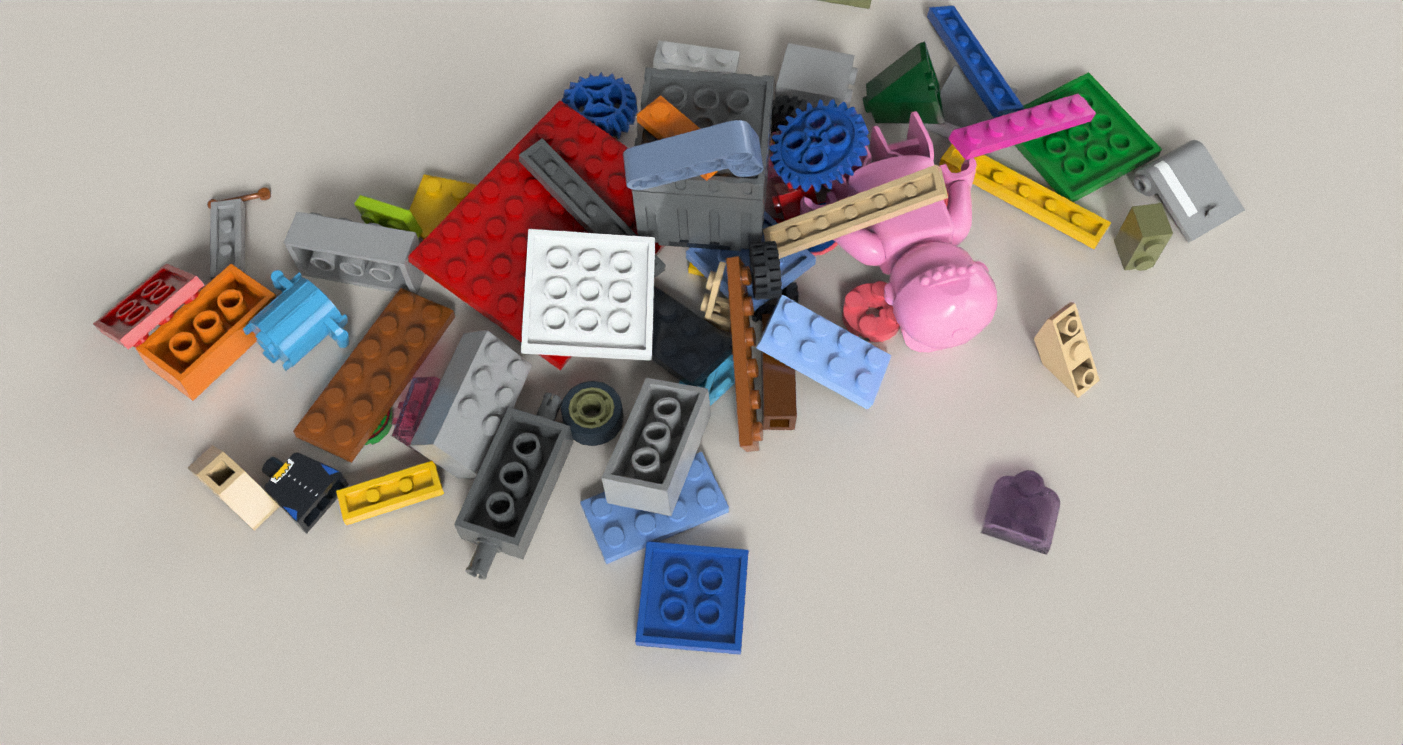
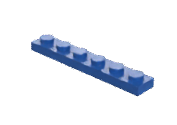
M955 6L929 7L927 18L993 118L1024 110L1023 105Z

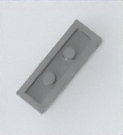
M241 198L211 202V280L230 264H233L245 273V205Z

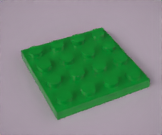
M1089 72L1023 105V107L1027 109L1079 94L1096 112L1090 122L1015 145L1055 192L1072 202L1087 196L1159 157L1162 151L1161 147Z

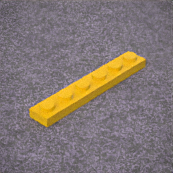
M951 144L940 158L939 166L946 164L950 172L960 173L965 158ZM985 155L974 157L977 165L972 184L1095 250L1111 224L1110 221Z

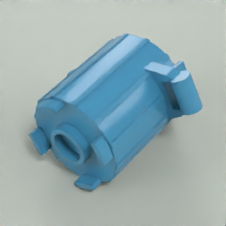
M276 270L272 272L271 279L274 287L277 290H281L282 293L254 316L248 325L243 328L246 335L252 331L255 333L257 343L264 350L262 354L273 364L278 359L283 361V369L287 371L328 335L337 342L340 348H346L350 341L348 332L342 328L348 323L347 315L344 314L342 316L332 301L308 279L301 277L302 274L300 272L289 281L281 271Z

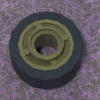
M588 381L579 383L568 391L562 401L561 414L563 424L570 426L573 440L581 445L597 446L605 444L615 438L622 428L624 415L621 398L614 388L604 382ZM592 410L599 412V414L592 417L586 415L587 412Z

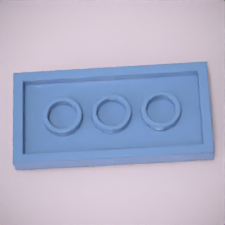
M702 452L695 454L672 516L607 503L605 492L580 502L606 564L646 548L647 541H663L729 513V506Z

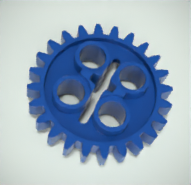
M834 99L827 106L824 105L822 100H819L815 108L810 103H807V111L802 112L797 108V116L795 118L786 116L787 126L778 125L781 134L772 136L775 145L770 146L773 154L770 159L778 176H781L785 184L790 182L793 189L801 185L804 192H807L811 185H813L816 192H819L822 184H826L829 189H832V181L837 180L841 184L844 183L842 175L846 173L853 176L854 173L851 167L862 166L859 156H867L868 154L865 146L869 145L870 141L867 137L869 131L862 115L857 114L855 107L848 109L845 102H842L837 107Z

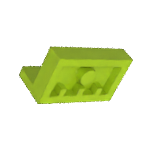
M360 195L354 203L362 215L361 219L365 222L364 224L376 223L382 227L415 232L418 238L423 232L410 210Z

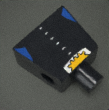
M298 452L293 453L285 463L276 457H271L262 467V473L270 478L265 484L264 489L306 534L338 499L336 491L349 486L340 471Z

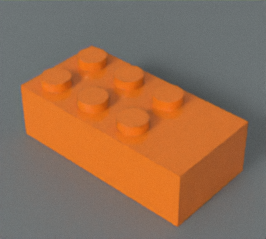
M230 264L199 291V295L195 300L183 305L170 321L161 325L144 343L135 349L149 369L194 401L257 342L255 333L252 331L246 335L243 328L277 296L233 264Z

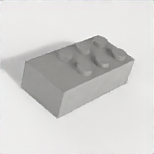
M296 212L284 240V244L302 276L396 293L402 288L418 295L425 273L408 262L409 254L420 244L415 232L382 227L376 223L364 224L353 222L347 218H330L314 212L309 214Z
M488 330L463 334L410 446L457 478H476L508 406L514 407L532 365Z
M650 378L645 379L602 476L607 503L672 516L711 416L707 388Z

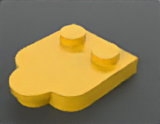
M424 174L409 209L423 231L420 237L424 240L477 184Z

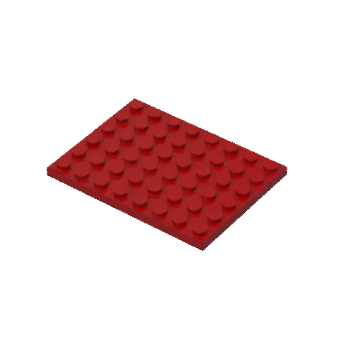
M561 100L550 109L408 256L409 263L520 342H522L528 229L588 232L519 162V154L543 138L638 236L632 189L627 187L623 152L628 147ZM655 243V254L658 255L665 246ZM538 354L560 371L572 358V356Z

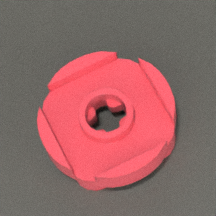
M877 281L875 283L862 284L852 289L845 296L842 320L849 332L858 337L860 335L864 338H869V342H883L897 334L900 325L893 314V306L889 305L884 298V288L888 283ZM869 308H876L879 310V317H875L873 314L867 315L866 312Z

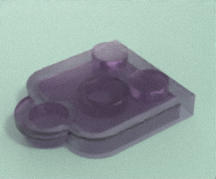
M1026 470L1015 476L1000 477L991 491L980 533L1047 555L1051 548L1056 527L1060 499L1052 489L1045 487L1043 478L1035 471Z

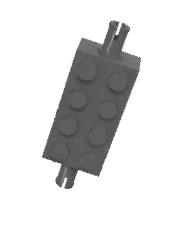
M552 393L544 394L536 415L508 406L455 521L454 526L460 538L477 544L472 559L465 570L473 577L479 574V579L485 580L487 578L496 553L502 552L522 560L526 555L574 443L570 426L555 421L563 401L561 397L555 394L552 400L550 399Z

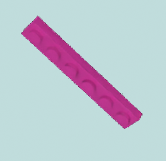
M1075 94L955 129L948 139L965 160L1090 122L1096 112L1083 97Z

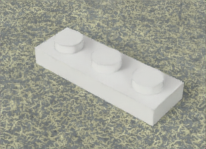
M658 40L653 68L659 70H689V72H721V74L736 73L740 52Z

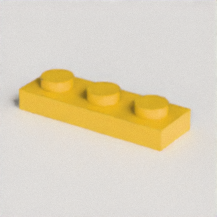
M433 461L336 491L342 518L346 525L444 494L437 465Z

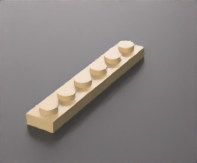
M936 164L763 229L765 242L776 241L780 259L948 198L942 169Z

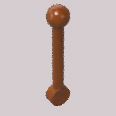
M261 188L257 193L219 201L240 198L242 201L258 198L268 200L271 197V193L268 188ZM209 200L208 208L211 209V202H218V200Z

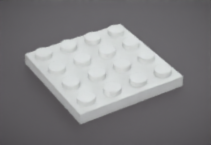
M528 229L521 353L651 360L655 237Z

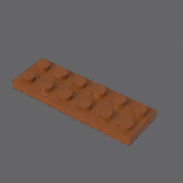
M400 288L293 430L296 438L352 463L455 318L454 310Z

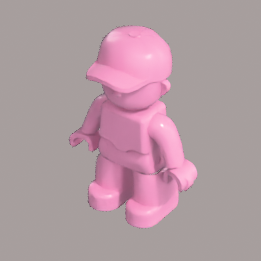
M917 111L911 112L906 141L888 145L878 126L872 127L870 149L865 146L868 154L867 156H859L862 166L851 167L854 173L853 176L846 173L842 175L844 183L841 184L837 180L832 181L831 192H828L826 195V205L934 165L932 140ZM974 158L964 160L960 173L950 172L946 164L939 166L942 169L947 193H949L947 207L944 200L833 239L857 261L864 265L879 266L884 274L890 275L889 283L884 288L885 301L893 306V314L901 327V333L906 345L918 352H933L966 344L992 321L997 309V289L987 266L980 261H973L967 251L957 246L966 239L972 226L971 187L977 165ZM803 196L800 202V215L826 205H817L811 199Z

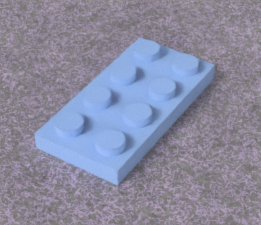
M781 295L756 347L867 410L875 401L892 356L784 295Z

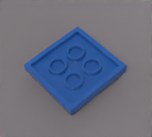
M647 541L635 640L636 646L741 655L749 550Z

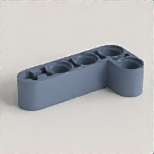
M742 120L729 121L634 146L623 152L626 185L633 190L649 189L727 168L738 177L755 176L764 170L759 136L749 123Z

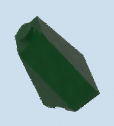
M925 41L917 44L866 83L867 96L863 97V104L866 113H872L875 123L909 124L911 112L917 111L923 124L945 123L940 85Z

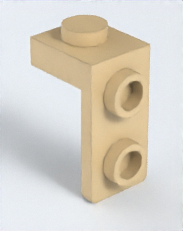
M720 261L717 272L710 271L706 289L711 290V294L705 293L700 311L706 312L704 320L717 329L731 332L729 300L718 297L726 266L725 262Z

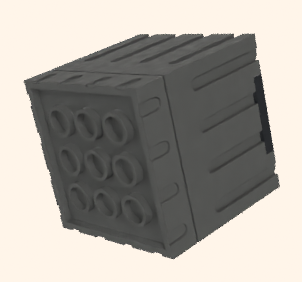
M646 67L644 75L645 84H643L641 96V110L661 95L701 129L734 120L746 121L759 136L764 170L755 176L738 177L727 168L718 171L707 181L701 176H696L649 189H632L638 236L655 237V243L662 246L729 251L749 249L750 243L762 242L770 157L774 76H753L752 74L737 73L721 74V72L707 71L689 72V70L677 69L657 70V68ZM639 123L637 124V138H635L634 146L658 140Z

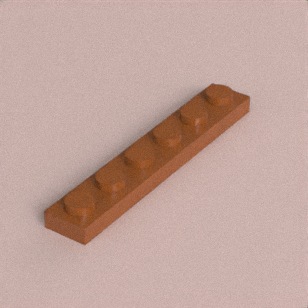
M738 256L726 258L739 443L742 449L746 452L760 451L759 441H763V427L761 421L757 422L756 410L761 409V397L759 390H755L754 378L758 377L759 370L756 358H752V347L756 346V334L754 327H750L749 316L754 315L753 300L751 296L748 297L747 285L752 283L749 266H745Z

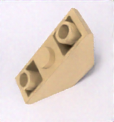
M1069 302L1046 320L1034 337V341L1042 364L1079 398L1099 382L1100 379L1076 304Z
M214 445L188 467L189 471L254 531L280 507L237 463Z

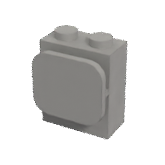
M788 43L776 85L775 98L778 96L783 98V95H788L789 98L797 96L798 100L804 99L807 101L806 104L810 103L814 108L817 107L819 100H822L824 105L827 106L834 99L837 107L842 102H845L847 107H849L853 90L848 89L849 84L855 85L858 68L853 67L855 55Z

